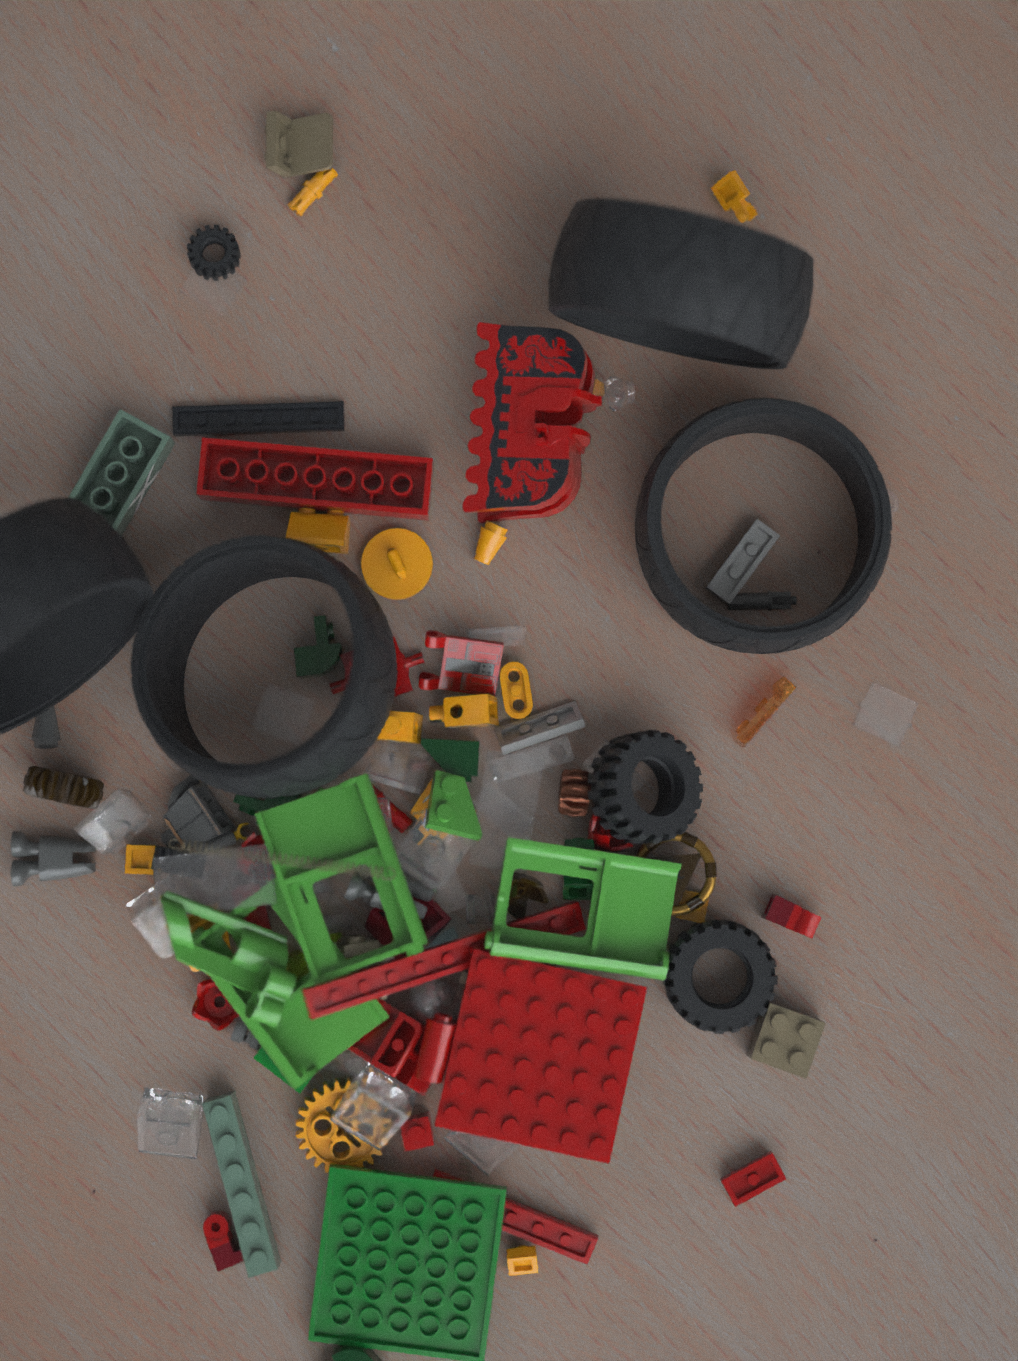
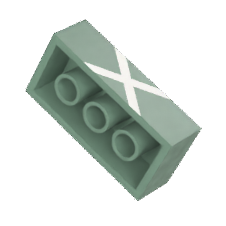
M119 409L68 498L78 499L104 517L122 536L176 443L170 436Z

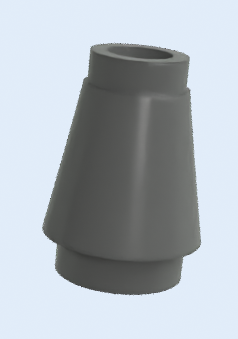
M55 706L35 718L31 738L34 741L35 748L52 749L58 747V741L61 740Z

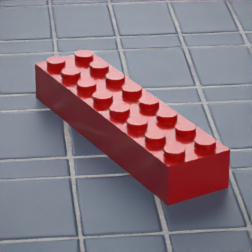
M202 437L196 495L205 501L294 509L310 508L316 511L339 510L350 514L429 521L434 462L433 458Z

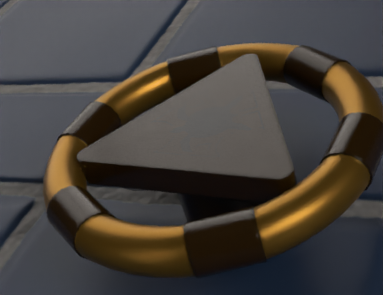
M688 832L676 835L675 839L643 844L635 857H647V859L681 864V869L677 876L672 916L694 912L704 905L711 896L717 879L716 862L710 849L702 840ZM669 841H679L698 851L696 854L647 857L655 848ZM702 857L706 878L704 886L699 894L686 903L680 904Z

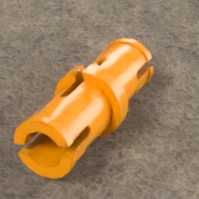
M331 168L317 172L310 180L306 179L300 192L287 204L293 212L295 210V214L301 217L315 199L319 200L323 196L322 191L338 176V173Z

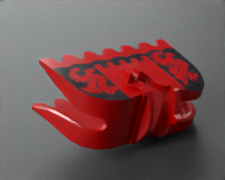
M479 322L476 328L477 335L481 339L489 341V347L486 350L479 351L475 355L474 361L479 368L487 370V376L476 380L473 383L472 391L477 397L484 398L485 404L471 412L470 421L474 425L481 427L483 432L480 436L473 437L468 442V450L480 457V463L470 466L465 473L468 482L478 486V491L464 499L462 509L465 513L478 512L477 520L479 523L550 517L564 511L576 498L580 488L582 477L581 454H585V448L591 442V435L587 431L573 426H577L582 421L584 413H591L596 410V407L602 406V396L592 394L595 381L593 363L579 341L573 335L561 329L506 326Z

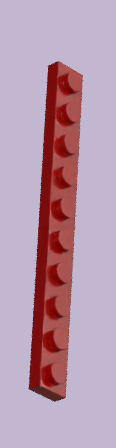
M579 901L565 903L506 923L510 927L563 935L586 930ZM492 928L424 949L425 951L409 957L405 955L301 989L308 1017L313 1020L468 969L473 948L489 951V949L484 948L486 932L491 931Z

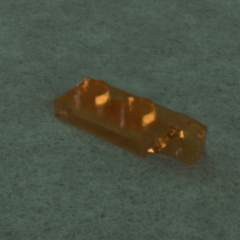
M784 676L774 683L771 699L768 700L764 697L754 709L757 712L756 716L751 721L745 719L735 730L738 734L735 742L742 748H745L793 693L796 686Z

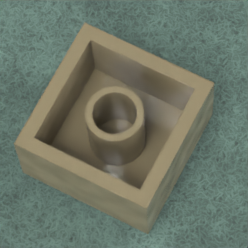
M769 1002L766 1007L768 1011L764 1016L760 1015L747 1056L752 1060L807 1079L826 1023L812 1016Z

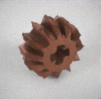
M572 768L564 769L561 773L558 794V811L560 814L567 815L568 817L585 816L588 813V791H591V784L588 783V775L590 774L588 771Z

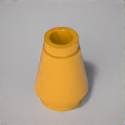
M486 521L484 527L481 526L475 551L476 554L473 559L489 565L507 539L505 535L508 529Z

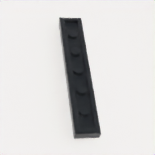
M343 401L172 406L174 437L345 431Z

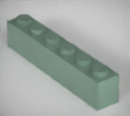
M232 1091L208 1098L202 1103L248 1277L277 1270L281 1259L236 1092Z

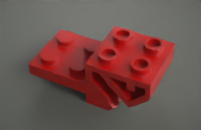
M377 998L376 1000L388 1014L389 1018L347 1049L425 1096L432 1083L420 1080L414 1076L425 1026Z

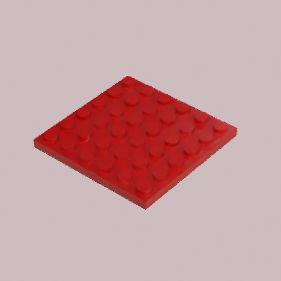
M473 948L434 1126L610 1164L647 987L539 962L490 955L489 951Z

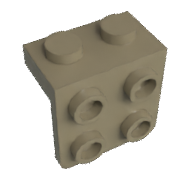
M276 110L266 112V168L284 178L329 170L332 167V115L321 113L291 120Z
M361 934L343 936L344 941L337 942V948L345 958L359 956L384 946V944L380 945L379 940L373 937L365 938ZM386 958V959H383V960H381V961L372 963V964H370L369 966L371 967V966H374V965L381 964L382 962H386V961H387V958ZM387 995L380 997L379 999H387Z

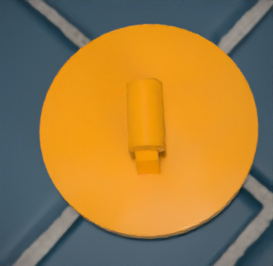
M402 528L387 529L375 535L366 545L361 559L362 574L368 586L378 595L392 600H403L418 594L427 585L433 569L431 551L426 542L416 533Z

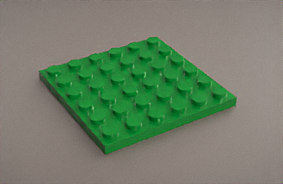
M331 1164L308 1341L459 1361H484L507 1186Z

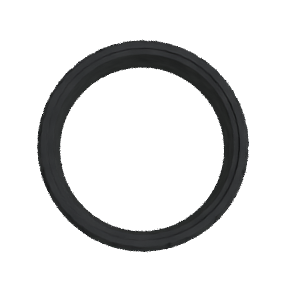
M608 198L583 199L574 204L569 217L561 229L553 254L549 277V311L553 315L579 327L668 353L747 368L784 369L788 366L801 341L809 317L814 289V260L810 254L790 242L721 218L646 202Z
M752 398L730 402L715 407L686 424L666 443L651 464L641 486L635 513V540L639 563L644 578L659 604L672 619L697 638L714 646L740 653L771 654L796 650L812 645L840 629L859 611L869 598L870 592H873L877 586L889 556L892 539L890 531H892V513L888 491L883 476L878 471V466L865 445L852 431L832 416L814 407L784 399ZM748 433L771 434L793 440L806 446L824 459L844 483L851 497L857 519V552L851 574L837 598L822 613L810 619L783 626H756L729 619L704 605L687 589L676 574L669 560L662 535L661 514L665 489L674 472L686 459L716 440Z
M63 497L42 500L0 517V734L21 726L49 710V708L75 692L106 666L136 633L140 618L144 615V610L153 596V589L144 568L126 540L104 517L78 499Z
M265 535L244 536L220 542V544L216 543L192 555L183 562L184 564L179 565L173 570L149 600L144 610L145 613L141 616L136 629L137 634L134 637L131 654V681L138 710L151 735L165 754L179 767L201 782L204 781L209 786L229 793L254 798H278L282 795L291 796L311 791L335 780L339 775L352 768L367 753L369 747L374 744L381 733V729H383L394 701V688H396L397 683L396 651L388 620L379 602L358 575L352 572L343 562L337 561L336 558L317 547L289 538L280 537L278 539V537ZM283 577H298L319 581L332 586L346 609L353 640L350 675L337 707L324 725L311 738L286 754L266 761L248 764H232L217 761L197 738L190 724L184 699V678L187 660L192 645L203 625L225 601L243 589L259 582Z

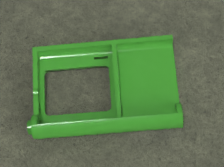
M368 774L351 778L340 783V785L255 813L267 850H270L271 860L275 851L276 862L281 852V863H283L285 853H287V865L291 854H293V865L298 854V866L300 865L302 855H304V867L308 856H310V867L315 856V868L319 858H321L322 869L326 858L327 869L332 859V870L336 860H338L339 871L343 860L344 871L349 861V870L352 868L353 862H355V867H358L359 863L361 865L366 863L368 868L372 865V875L376 865L378 866V875L381 866H383V877L388 879L394 876V872L387 868H393L396 872L395 877L391 880L383 879L382 871L378 879L376 871L372 878L393 935V942L351 959L340 961L334 951L313 891V884L316 881L339 874L336 868L334 872H331L330 865L329 870L326 872L325 865L321 871L319 866L317 870L314 869V863L312 868L309 869L307 863L304 869L302 863L299 868L297 867V861L294 867H292L291 861L288 866H286L285 861L281 865L280 859L275 865L273 859L272 865L314 985L405 951L408 957L425 951L423 945L427 944L428 941Z
M508 837L504 848L492 930L486 932L484 948L489 949L490 955L665 980L669 966V953L666 951L677 876L681 869V864ZM516 869H526L592 880L593 888L584 936L577 937L507 926L506 915L513 872Z
M277 877L229 913L232 916L243 919L261 904L268 903L300 944ZM216 923L207 930L202 926L192 933L194 944L228 957H233L234 955L223 940V934L227 930ZM331 940L338 960L345 961L346 958ZM353 970V971H351V972H348V973H345V974H342V975H340V976L334 977V978H338V977H341V976H344V975L353 973V972H355V970ZM309 972L295 983L290 997L284 1001V1010L280 1021L275 1027H271L245 1017L250 993L209 975L294 1090L364 1035L389 1018L379 1002L374 999L313 1020L309 1019L301 989L314 985L311 973Z

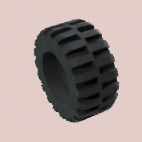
M647 730L616 737L599 750L598 754L601 757L594 758L591 764V768L594 771L588 775V783L591 784V791H588L589 800H593L594 807H591L594 815L601 818L599 824L604 830L611 829V836L616 839H623L625 843L630 844L669 841L675 839L676 835L683 834L688 829L687 824L694 822L697 817L695 810L700 809L702 799L699 798L700 793L703 792V783L699 781V776L702 774L700 767H696L694 764L696 758L693 753L685 750L687 746L680 739L674 740L675 737L667 732L661 733L659 730ZM640 761L652 769L659 787L657 803L649 814L638 805L632 791L633 773Z
M707 920V922L696 923L687 931L680 933L676 942L672 943L669 947V966L667 976L663 980V985L665 986L668 1000L677 1013L689 1024L705 1032L711 1031L714 1034H724V1032L735 1033L741 1031L740 1028L752 1026L756 1023V1018L760 1015L764 1016L768 1011L766 1007L770 1001L773 1002L775 997L773 992L774 986L778 983V976L775 975V968L777 966L775 959L770 954V948L754 931L733 921ZM716 948L728 949L736 953L743 961L747 972L746 984L741 994L734 1000L722 1004L711 1003L703 999L697 993L692 980L693 968L698 958L705 952Z

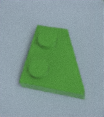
M436 770L432 779L425 828L479 841L482 837V830L465 778Z

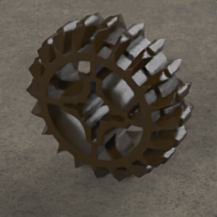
M38 766L28 767L27 775L25 774L23 781V791L27 795L90 809L99 807L104 793V784L101 780Z

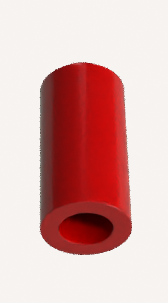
M436 1012L434 1017L430 1016L427 1018L414 1073L416 1078L431 1083H443L457 1025L452 1021V1016Z

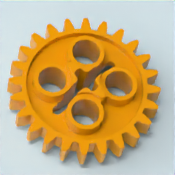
M335 1078L334 1087L331 1088L326 1082H323L324 1091L322 1092L313 1088L312 1091L315 1098H304L308 1108L299 1107L298 1113L304 1118H299L295 1121L296 1126L303 1128L296 1131V1138H305L299 1143V1148H309L305 1153V1158L310 1159L315 1156L314 1167H318L322 1162L325 1163L324 1169L326 1173H328L331 1164L357 1165V1167L364 1168L363 1162L366 1160L373 1165L372 1154L382 1156V1150L379 1145H388V1139L382 1135L391 1133L390 1127L383 1125L391 1121L390 1115L382 1114L388 1109L387 1105H377L382 1099L381 1095L376 1094L371 1097L372 1086H368L363 1091L362 1081L359 1080L355 1086H351L350 1078L346 1079L344 1085H340L338 1079ZM343 1100H349L354 1105L351 1110L344 1112L338 1109V1104ZM327 1106L334 1110L342 1124L348 1123L349 1132L361 1143L360 1146H356L352 1142L350 1136L343 1128L338 1129V1122L326 1110ZM320 1119H327L331 1124L326 1130H318L314 1126L315 1123ZM363 1122L369 1123L372 1126L371 1130L365 1134L356 1131V1127ZM339 1141H344L349 1145L346 1151L340 1153L336 1152L333 1146Z

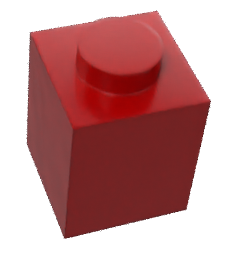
M429 1111L400 1118L399 1124L405 1152L435 1145V1136Z

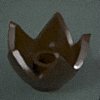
M514 872L507 911L513 917L519 919L526 916L528 900L548 903L542 882L530 875Z

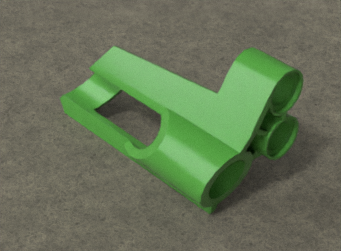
M166 891L159 896L175 959L250 993L245 1017L275 1027L281 1019L284 1001L290 997L297 977L296 974L287 971V936L170 891ZM186 912L224 927L233 937L237 946L233 957H228L194 944Z

